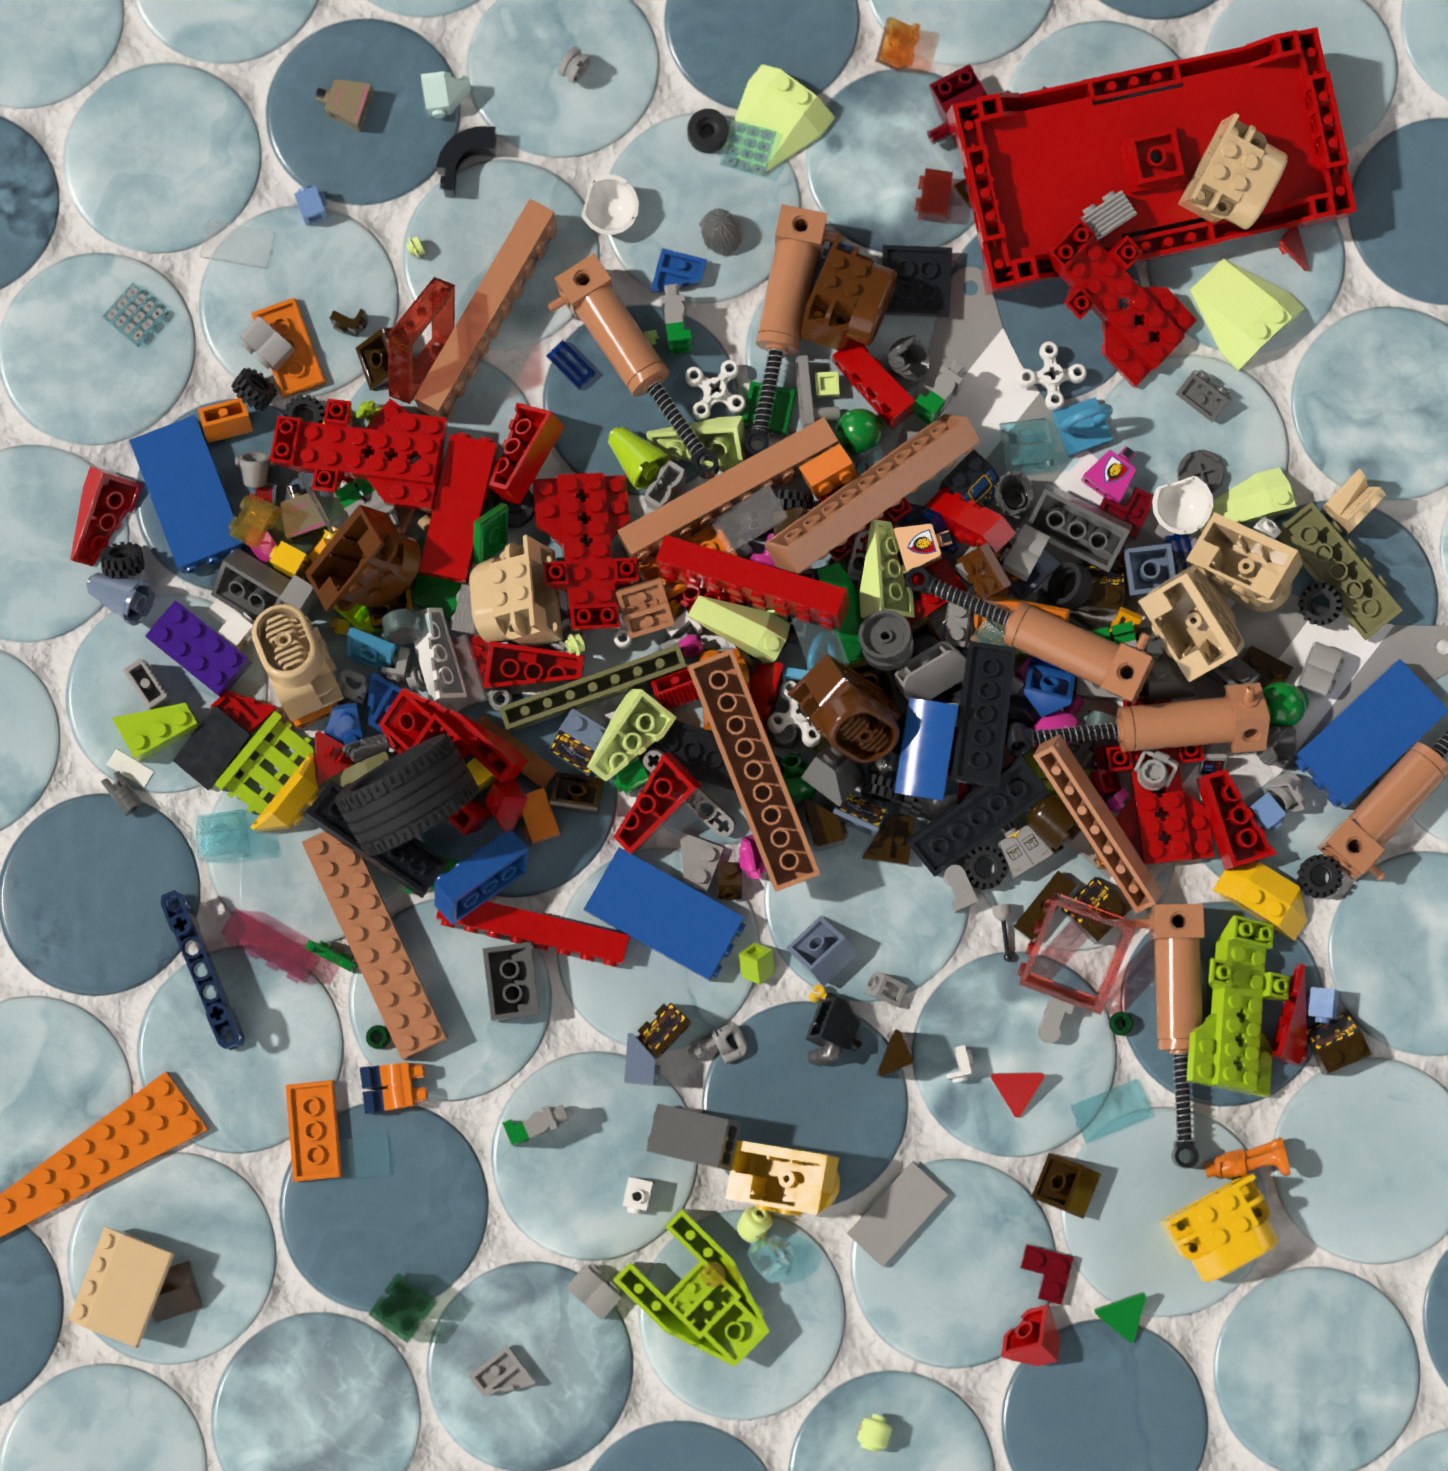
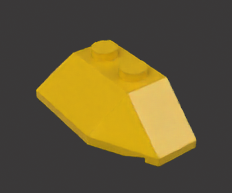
M311 752L250 826L257 833L290 829L293 825H299L304 818V811L318 798L321 789L320 784L316 781V758Z
M1261 862L1224 870L1212 889L1213 892L1260 921L1273 924L1276 931L1292 941L1296 940L1307 922L1300 886Z

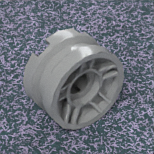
M574 46L563 58L558 68V74L562 77H568V81L573 84L577 83L587 71L591 63V56L582 54L581 50Z

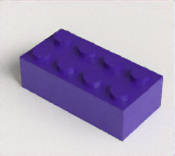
M176 600L145 635L150 642L219 697L227 690L229 691L252 664L245 655Z

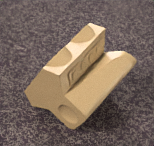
M1358 469L1322 506V510L1343 530L1342 533L1348 535L1386 494L1381 487H1368L1366 476L1361 469Z

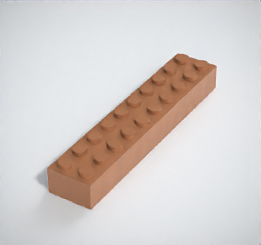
M529 199L414 396L420 411L430 416L450 418L453 414L455 401L464 395L467 388L466 382L469 377L473 378L478 370L477 363L480 358L484 359L490 348L488 344L492 338L495 339L501 330L499 325L504 318L507 319L511 314L513 301L515 299L518 300L522 295L524 282L526 279H531L535 272V263L538 259L542 260L547 250L546 244L549 240L552 241L558 232L555 213L551 209L532 199Z
M943 414L764 543L776 567L798 574L806 572L816 560L827 557L829 551L834 547L846 543L847 538L852 534L864 530L867 523L882 517L884 511L889 507H894L901 503L902 498L907 494L919 490L922 483L934 479L940 470L953 465L956 462L955 459L971 452L974 449L973 446L979 443L980 440L969 418Z
M825 417L619 529L620 542L629 558H637L639 565H642L651 560L652 555L659 552L665 535L686 540L693 536L692 533L707 528L714 521L720 518L722 520L729 518L734 514V510L740 507L742 509L749 507L754 503V499L761 495L762 497L769 496L775 491L774 488L781 484L783 486L789 485L795 480L794 477L801 474L800 466L838 445V439Z
M733 649L687 666L774 891L778 892L819 876L820 872Z
M325 831L302 841L303 847L401 1059L407 1060L448 1040L365 859Z

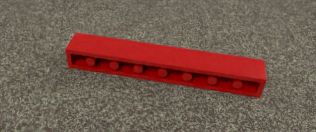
M486 901L454 925L439 910L436 915V919L441 921L440 925L455 928L456 924L464 926V931L478 934V930L488 932L487 937L501 940V936L510 937V942L515 944L525 943V941L534 943L533 948L547 951L548 947L557 949V954L571 956V953L581 955L580 959L594 962L596 958L604 960L603 965L617 968L618 964H624L630 936L490 901Z

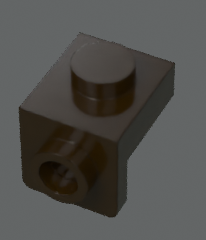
M363 309L359 310L355 320L333 310L329 318L332 325H334L333 328L342 334L348 332L358 336L359 332H363L368 324L367 314Z
M718 862V899H742V869L739 862Z

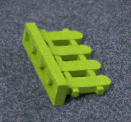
M276 711L271 714L214 784L221 791L227 788L230 791L227 794L230 798H233L235 795L249 806L247 811L250 814L253 811L261 814L268 806V803L263 800L268 792L276 795L283 785L278 780L283 774L289 777L293 775L298 768L294 761L299 755L306 759L310 752L314 753L312 746L309 745L311 739L307 736L304 740L289 729L292 726L291 723L287 721L284 725L280 721L283 717ZM271 732L275 737L269 743L265 738ZM279 740L294 750L289 758L275 748ZM257 751L260 755L253 761L250 757ZM265 758L279 769L274 777L259 766ZM241 769L245 773L238 780L235 775ZM249 777L264 787L259 795L244 784Z

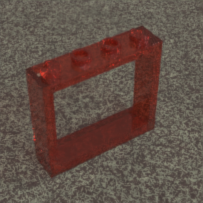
M433 277L388 333V383L390 397L408 404L412 402L455 328L454 284ZM432 321V338L413 361V344Z
M1053 892L1051 899L1046 898L1042 912H1045L1043 920L1038 919L1033 933L1037 934L1034 942L1030 940L1026 948L1027 961L1026 963L1021 962L1017 972V975L1020 976L1019 985L1101 1015L1135 932L1136 922ZM1057 906L1122 930L1095 997L1030 973Z

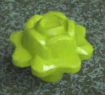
M372 400L361 402L359 410L355 412L356 417L366 419L369 424L382 408L380 404L376 405Z

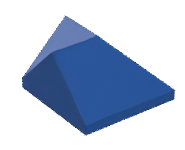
M1029 662L1024 693L1041 717L1061 708L1067 710L1072 702L1076 675Z

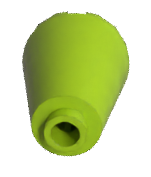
M616 427L609 433L608 444L632 486L637 490L648 488L655 481L654 478L659 474L662 466L671 461L666 452L626 427Z

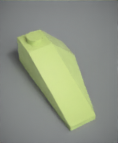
M872 520L870 524L859 593L861 618L864 619L873 612L884 609L896 611L903 615L905 619L914 618L913 593L911 588L907 587L903 574L906 573L904 565H900L898 559L899 546L891 522Z

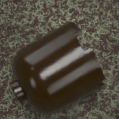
M1055 793L1047 795L1032 806L1027 815L1028 826L1053 854H1057L1064 849L1062 843L1067 838L1073 840L1082 831L1060 796Z

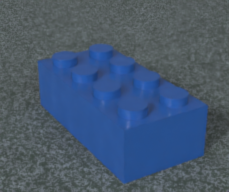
M511 830L504 834H498L486 847L478 848L473 856L467 860H461L453 870L441 874L436 879L434 906L454 925L527 873L528 847Z

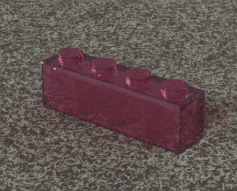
M236 908L221 931V934L226 936L225 942L236 948L238 944L247 948L244 953L256 960L261 956L267 960L265 965L277 972L279 968L288 972L286 977L296 983H299L300 980L307 982L321 957Z

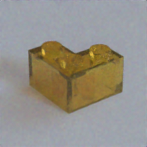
M250 493L249 497L246 495L243 498L239 507L242 510L238 517L235 516L231 520L228 527L230 529L228 535L258 549L267 530H273L282 510L264 498Z

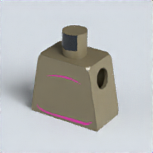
M336 79L333 81L331 90L319 87L315 100L325 103L324 110L329 118L360 132L374 92L369 83Z
M300 484L287 487L290 499L281 502L285 536L288 542L291 544L323 533L324 529L329 530L331 525L313 493L303 494Z

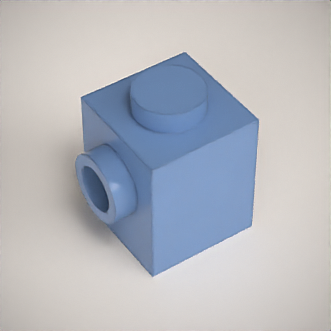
M305 186L294 193L306 226L328 218L324 206L328 205L323 192L319 193L316 186Z
M1269 792L1248 807L1252 811L1253 818L1259 828H1262L1264 832L1269 828L1274 831L1284 823L1282 818L1286 813Z
M1311 987L1310 997L1306 999V1012H1308V1016L1315 1018L1316 1023L1330 1024V1020H1337L1340 991Z

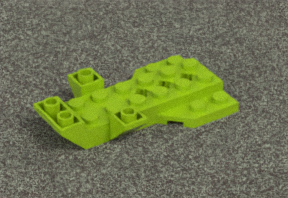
M1235 915L1232 916L1218 938L1215 958L1210 959L1209 984L1213 989L1211 1014L1201 1026L1196 1027L1190 1032L1186 1081L1263 1098L1270 1097L1272 1057L1270 1053L1273 1049L1261 1031L1263 999L1288 1000L1290 976L1274 972L1265 973L1266 949L1273 947V924Z

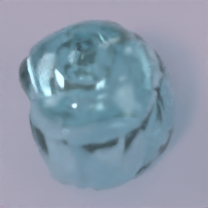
M767 1235L761 1238L747 1251L754 1268L771 1284L785 1278L794 1267L795 1251L793 1246L787 1239L778 1235Z

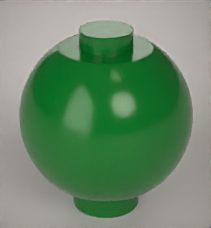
M856 408L849 410L840 418L837 424V432L834 434L838 439V444L840 443L843 449L854 455H865L875 450L880 444L884 423L879 415L876 416L872 411Z
M1275 682L1263 690L1270 715L1269 726H1295L1301 721L1309 705V698L1304 691H1301L1297 686L1289 682Z
M789 755L782 759L778 767L793 805L798 806L804 804L805 800H810L814 796L816 789L801 778L810 764L796 755Z

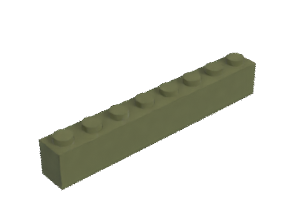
M678 644L501 706L499 710L506 730L510 734L567 714L572 708L578 710L624 694L630 688L638 689L649 685L651 680L687 667Z

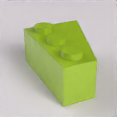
M187 703L112 717L133 758L138 762L147 759L193 733L200 725L193 710Z

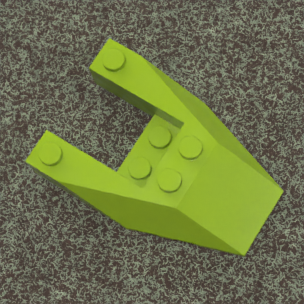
M681 1209L665 1225V1228L699 1261L666 1296L632 1262L613 1281L665 1333L736 1367L769 1333V1329L734 1260Z

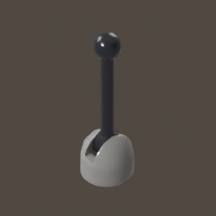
M1011 903L992 906L993 915L997 920L1001 921L1005 948L1003 958L1006 962H1010L1013 959V955L1009 949L1006 920L1012 913Z

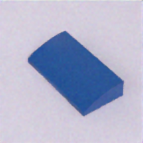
M909 698L894 793L943 801L958 705Z

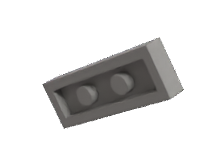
M798 356L794 361L801 429L825 417L826 421H838L840 419L838 406L813 408L808 356Z

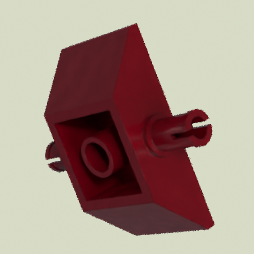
M970 64L929 84L938 114L943 121V124L927 131L928 138H932L930 142L934 145L951 136L947 112L952 104L975 100L977 97L987 95ZM951 136L959 149L956 136Z

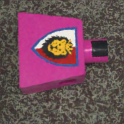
M1126 446L1119 455L1109 450L1085 472L1081 481L1102 497L1119 504L1136 471V468L1130 464L1136 453Z

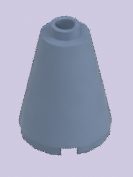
M98 572L90 576L86 584L88 593L132 626L140 624L141 622L138 620L142 616L147 617L153 606L155 592L151 591V587H154V585L147 580L124 579V577L116 579V576L109 578V575L105 576L104 573Z

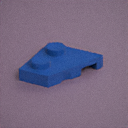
M662 248L651 293L664 292L665 285L678 284L679 288L701 284L707 259Z
M374 672L369 674L366 724L384 734L379 723L401 691V688Z
M357 703L333 706L324 734L343 745L363 739Z

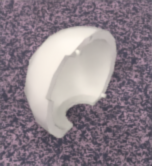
M605 174L595 177L591 181L582 211L583 220L591 229L600 234L614 235L624 232L634 223L638 215L639 201L636 191L627 180L618 175Z
M1196 476L1157 487L1152 500L1153 513L1159 524L1166 530L1180 535L1191 534L1201 529L1209 520L1214 507L1213 496L1207 484Z

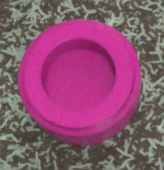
M688 635L681 639L679 647L683 656L694 657L703 650V643L698 635Z

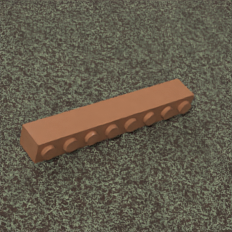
M1059 734L1040 744L1033 755L1134 911L1138 913L1155 905L1162 890L1061 735Z

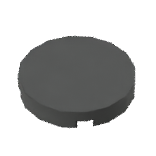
M1207 450L1190 452L1179 463L1177 469L1178 481L1196 476L1207 484L1211 493H1214L1221 486L1225 476L1222 462L1218 456Z

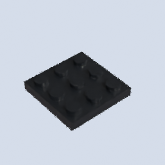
M883 245L882 265L892 268L898 273L895 289L885 315L949 317L952 247Z

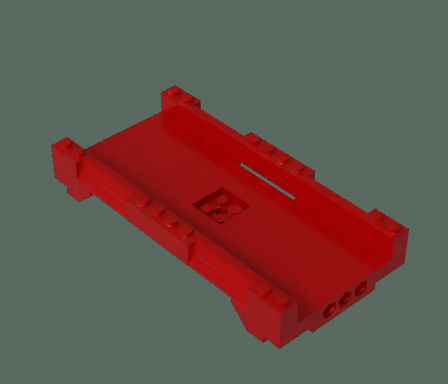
M1318 27L1274 34L1246 44L1243 47L1103 75L1021 94L996 93L977 97L975 100L952 104L947 112L951 136H956L985 268L981 275L986 296L1029 287L1036 282L1060 277L1054 270L1048 251L1079 218L1084 216L1082 212L1093 203L1096 207L1104 202L1102 197L1113 190L1115 193L1123 191L1137 215L1098 240L1105 250H1108L1120 241L1123 234L1202 218L1178 205L1221 121L1235 113L1240 115L1237 120L1248 126L1253 125L1256 127V130L1265 136L1268 144L1285 152L1288 156L1284 172L1258 219L1248 229H1243L1226 219H1222L1218 222L1206 221L1132 237L1131 240L1143 252L1133 264L1215 247L1223 241L1296 226L1303 228L1345 219L1355 213L1357 209L1347 167L1349 159L1330 71L1326 69ZM1157 153L1160 156V163L1152 162L1150 154Z

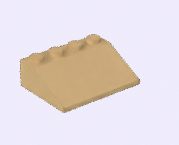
M104 1227L68 1320L86 1329L139 1348L174 1254L124 1231Z

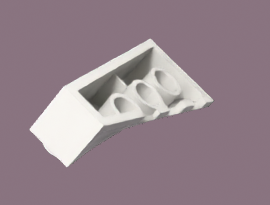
M426 608L415 613L417 637L413 642L415 653L420 663L421 674L427 687L428 698L443 706H448L467 698V692L442 608Z

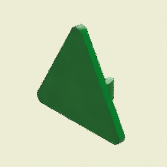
M1141 1292L1098 1307L1094 1312L1129 1343H1133L1137 1334L1146 1295Z

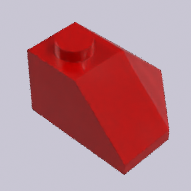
M496 779L487 795L485 803L499 827L506 833L508 830L513 832L528 797L514 779L500 782Z
M1047 1304L1026 1310L1021 1316L1023 1319L1014 1330L1010 1328L1005 1333L1001 1356L1004 1359L1033 1366L1058 1362L1061 1340L1050 1306Z

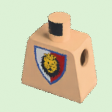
M932 524L894 529L906 574L913 567L924 568L940 560L941 552L939 548L952 544L949 530L935 534Z

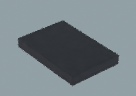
M214 705L172 761L207 790H211L253 734L218 705Z

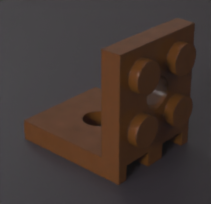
M1010 541L997 553L992 552L990 546L986 543L957 559L959 564L962 562L965 571L969 574L966 577L970 584L974 583L977 592L980 594L978 597L980 600L1005 589L1012 582L1019 579L1002 569L1004 562L1000 559L1006 547L1012 548Z

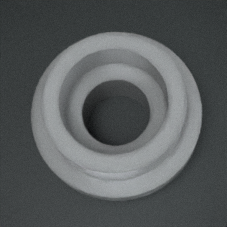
M416 667L410 668V671L406 672V680L412 690L423 689L425 680L422 677L421 670H418Z
M496 688L489 695V703L496 711H500L499 707L510 704L513 701L512 694L506 688ZM504 696L505 702L499 704L497 703V698Z

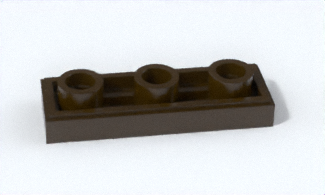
M1057 871L1013 927L1032 942L1077 885ZM1042 902L1048 904V910L1041 909L1040 905Z

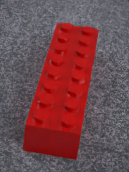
M668 535L664 536L655 560L661 576L666 581L672 583L680 581L685 583L687 587L696 590L700 587L715 596L723 594L738 603L746 601L761 610L769 608L775 610L776 614L788 617V615L795 616L804 623L810 624L811 621L819 623L822 628L827 630L841 629L849 607V599L845 588Z

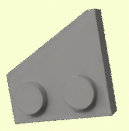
M680 832L684 884L707 893L724 848Z
M508 1345L468 1376L483 1396L532 1386L536 1383Z

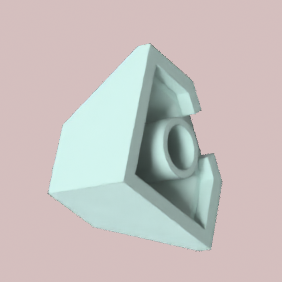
M444 71L421 74L428 117L439 119L452 114L471 91L469 77L460 76L459 79L451 77V73Z

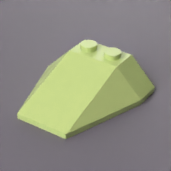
M761 65L747 83L725 145V150L727 151L729 146L740 148L739 155L733 156L740 161L750 162L751 169L754 164L764 166L763 174H765L820 138L835 120V117L817 95L784 71ZM734 124L745 125V132L734 131ZM753 127L759 129V136L755 137L748 135V128ZM763 131L773 133V140L762 139L761 133ZM733 134L743 137V142L736 144L731 142L730 138ZM749 138L756 140V147L751 148L745 146V139ZM759 143L770 144V151L759 150ZM742 150L753 151V158L742 157ZM756 154L767 155V162L756 161Z
M1222 259L1190 289L1222 356L1237 371L1246 365L1286 324H1290L1305 309L1289 292L1225 259Z

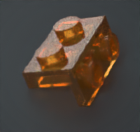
M893 17L887 18L875 61L898 72L909 67L914 60V47L920 38V24L908 25Z

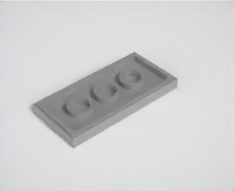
M911 1161L847 1234L884 1267L948 1194Z

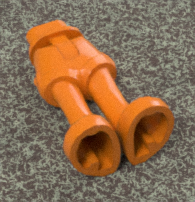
M1282 1137L1274 1138L1266 1144L1249 1150L1236 1149L1235 1151H1228L1221 1156L1214 1157V1161L1204 1162L1207 1178L1218 1176L1219 1179H1222L1221 1175L1224 1178L1245 1176L1254 1169L1270 1165L1276 1166L1283 1176L1291 1175Z

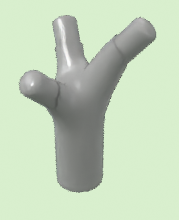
M688 625L680 635L660 644L661 649L664 650L678 645L681 639L689 635L692 627Z

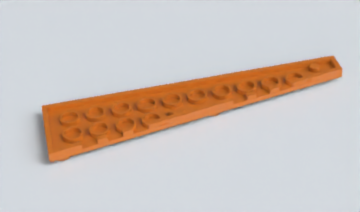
M165 1071L0 1194V1238L208 1131L207 1126L168 1072Z

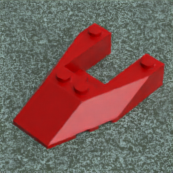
M406 688L401 689L379 723L392 749H396L398 754L434 736L446 734L450 736L464 761L471 753L500 782L517 778L528 762L513 745L473 720ZM473 798L468 804L446 819L465 836L480 831L491 813L476 798Z

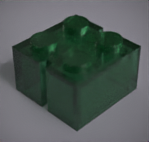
M397 1273L384 1291L389 1297L385 1295L380 1296L368 1315L406 1343H409L424 1324L420 1319L426 1320L439 1300L403 1274Z

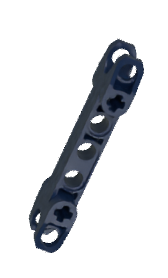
M175 890L161 896L163 912L179 944L206 1010V1017L217 1043L222 1048L231 1051L244 1046L245 1036L240 1022L230 1005L188 898ZM179 900V907L173 910L174 901ZM197 942L199 944V951L191 955L188 950L191 943ZM202 964L208 966V973L204 977H200L197 972ZM211 986L217 988V995L213 999H209L206 994ZM233 1031L234 1038L228 1043L226 1035L228 1032Z

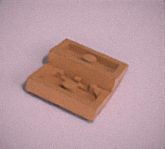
M661 577L615 591L630 639L675 625Z

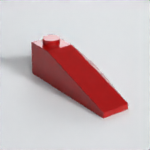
M780 662L756 664L754 672H749L750 695L766 735L768 732L767 721L770 715L774 713L780 687L784 680V664Z
M1303 964L1295 966L1289 985V997L1284 1002L1271 1044L1273 1051L1270 1053L1272 1058L1295 1066L1300 1065L1301 1061L1304 1062L1308 1054V1048H1305L1307 1043L1305 965Z

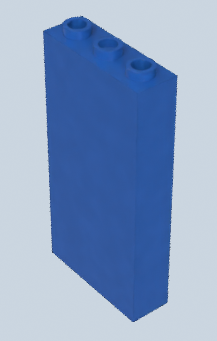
M196 415L129 440L174 561L181 573L195 572L199 569L198 566L206 563L208 565L221 561L220 558L231 554L235 549L242 550L247 548L200 421Z
M1399 659L1294 755L1296 760L1294 763L1302 772H1307L1312 777L1311 782L1319 790L1323 789L1329 795L1327 798L1332 805L1343 809L1448 713V709L1410 668Z
M620 847L617 849L583 909L586 913L629 935L634 940L707 981H710L712 977L717 978L723 967L719 965L723 956L728 958L734 948V945L731 944L735 935L740 937L746 926L743 923L744 917L633 854H629Z

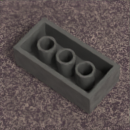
M1048 483L1027 523L1032 528L1050 536L1049 543L1107 572L1110 571L1132 528L1131 524Z

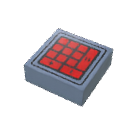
M266 484L263 487L253 488L251 506L255 508L276 509L278 485Z

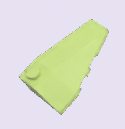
M743 416L718 417L688 423L689 427H692V431L695 432L696 437H699L698 440L702 442L703 447H708L710 451L717 455L719 471H727L746 460V433ZM672 427L647 431L648 442L666 452L671 460L678 461L680 459L692 462V455L689 454L690 451L686 450V446L682 444L683 441L679 440V435H676V431L672 430ZM705 461L701 465L712 467L713 463Z
M1280 467L1258 472L1214 499V507L1209 520L1214 512L1239 524L1259 521L1263 516L1271 518L1291 513L1295 509L1296 504L1290 483ZM1209 520L1201 529H1199L1200 534H1202Z
M700 595L687 615L690 619L763 663H772L777 659L787 640L790 628L788 622L771 612Z
M630 688L616 709L587 768L604 781L609 780L627 766L628 762L645 752L646 748L655 741L658 742L663 738L677 717L642 689Z

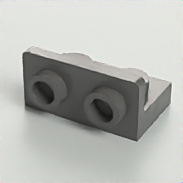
M1194 370L1176 392V395L1213 422L1232 399L1229 396L1230 391L1221 384L1216 386L1210 381L1211 376L1203 370L1199 372Z
M1238 656L1206 672L1215 682L1218 679L1223 682L1225 690L1228 685L1256 683L1261 678L1258 672Z

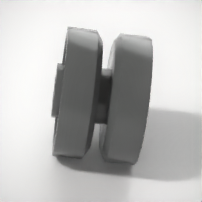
M886 609L875 611L867 616L860 625L858 636L864 658L876 669L885 671L899 669L913 655L914 641L910 625L900 613Z

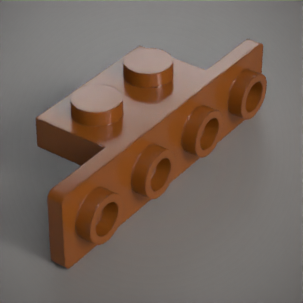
M482 715L476 722L513 745L528 760L521 773L540 788H545L557 773L554 767L487 716Z

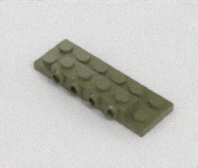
M1312 501L1279 527L1282 532L1278 537L1284 544L1299 551L1303 567L1317 583L1326 582L1329 585H1334L1340 591L1341 598H1343V610L1341 612L1365 641L1403 611L1385 589L1389 586L1380 575L1377 577L1373 575L1370 571L1373 568L1370 562L1365 557L1362 559L1358 557L1355 553L1358 550L1355 544L1350 539L1345 541L1340 535L1343 530L1335 521L1330 523Z

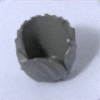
M719 208L709 211L699 223L702 228L701 234L704 243L714 253L720 255L733 254V251L741 243L739 221L729 210Z
M916 335L896 341L891 346L888 354V363L892 372L903 379L915 382L926 379L931 363L929 351L921 345V340H916Z
M1007 471V474L1000 477L995 488V501L1005 511V516L1010 518L1027 513L1034 499L1033 482L1029 481L1024 472Z
M1269 726L1266 750L1256 751L1259 760L1268 766H1273L1277 764L1283 765L1285 761L1290 760L1288 757L1294 758V752L1296 751L1295 743L1297 742L1295 727Z

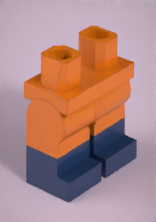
M405 1062L359 1067L362 1089L387 1087V1089L363 1092L365 1114L416 1106V1103L428 1100L427 1088H414L413 1079L425 1078L424 1065Z

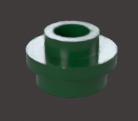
M1126 1012L1114 1013L1109 1020L1110 1030L1118 1036L1127 1035L1133 1028L1132 1017ZM1119 1019L1125 1022L1124 1028L1117 1027L1116 1023Z
M375 1025L367 1031L366 1041L370 1047L382 1049L389 1044L390 1033L386 1027ZM376 1033L383 1035V1039L380 1042H376L374 1039Z

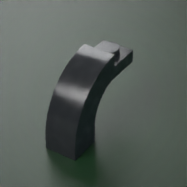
M476 126L462 130L444 145L439 154L436 168L438 175H441L440 189L444 191L446 198H455L457 172L464 161L474 156L495 157L497 143L496 127Z

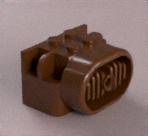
M838 233L807 302L800 335L801 338L836 350L845 348L850 339L864 345L872 344L889 306L898 278L896 270L875 263L871 258L859 254L860 246L855 245L853 251L841 248L842 235Z
M359 504L305 571V574L327 612H330L335 605L339 610L345 612L350 611L355 604L375 609H386L383 604H391L396 595L400 597L415 579L421 564V551L414 538L398 532L387 513Z
M828 653L787 693L789 697L801 704L802 712L813 722L817 733L823 738H827L834 749L856 762L870 763L877 761L891 752L897 744L899 727L896 721L901 717V714L886 691Z

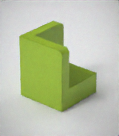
M754 942L739 953L742 978L760 985L774 975L775 967L772 949Z

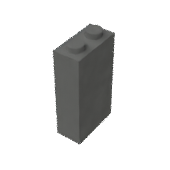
M657 1104L646 1151L731 1171L741 1123Z

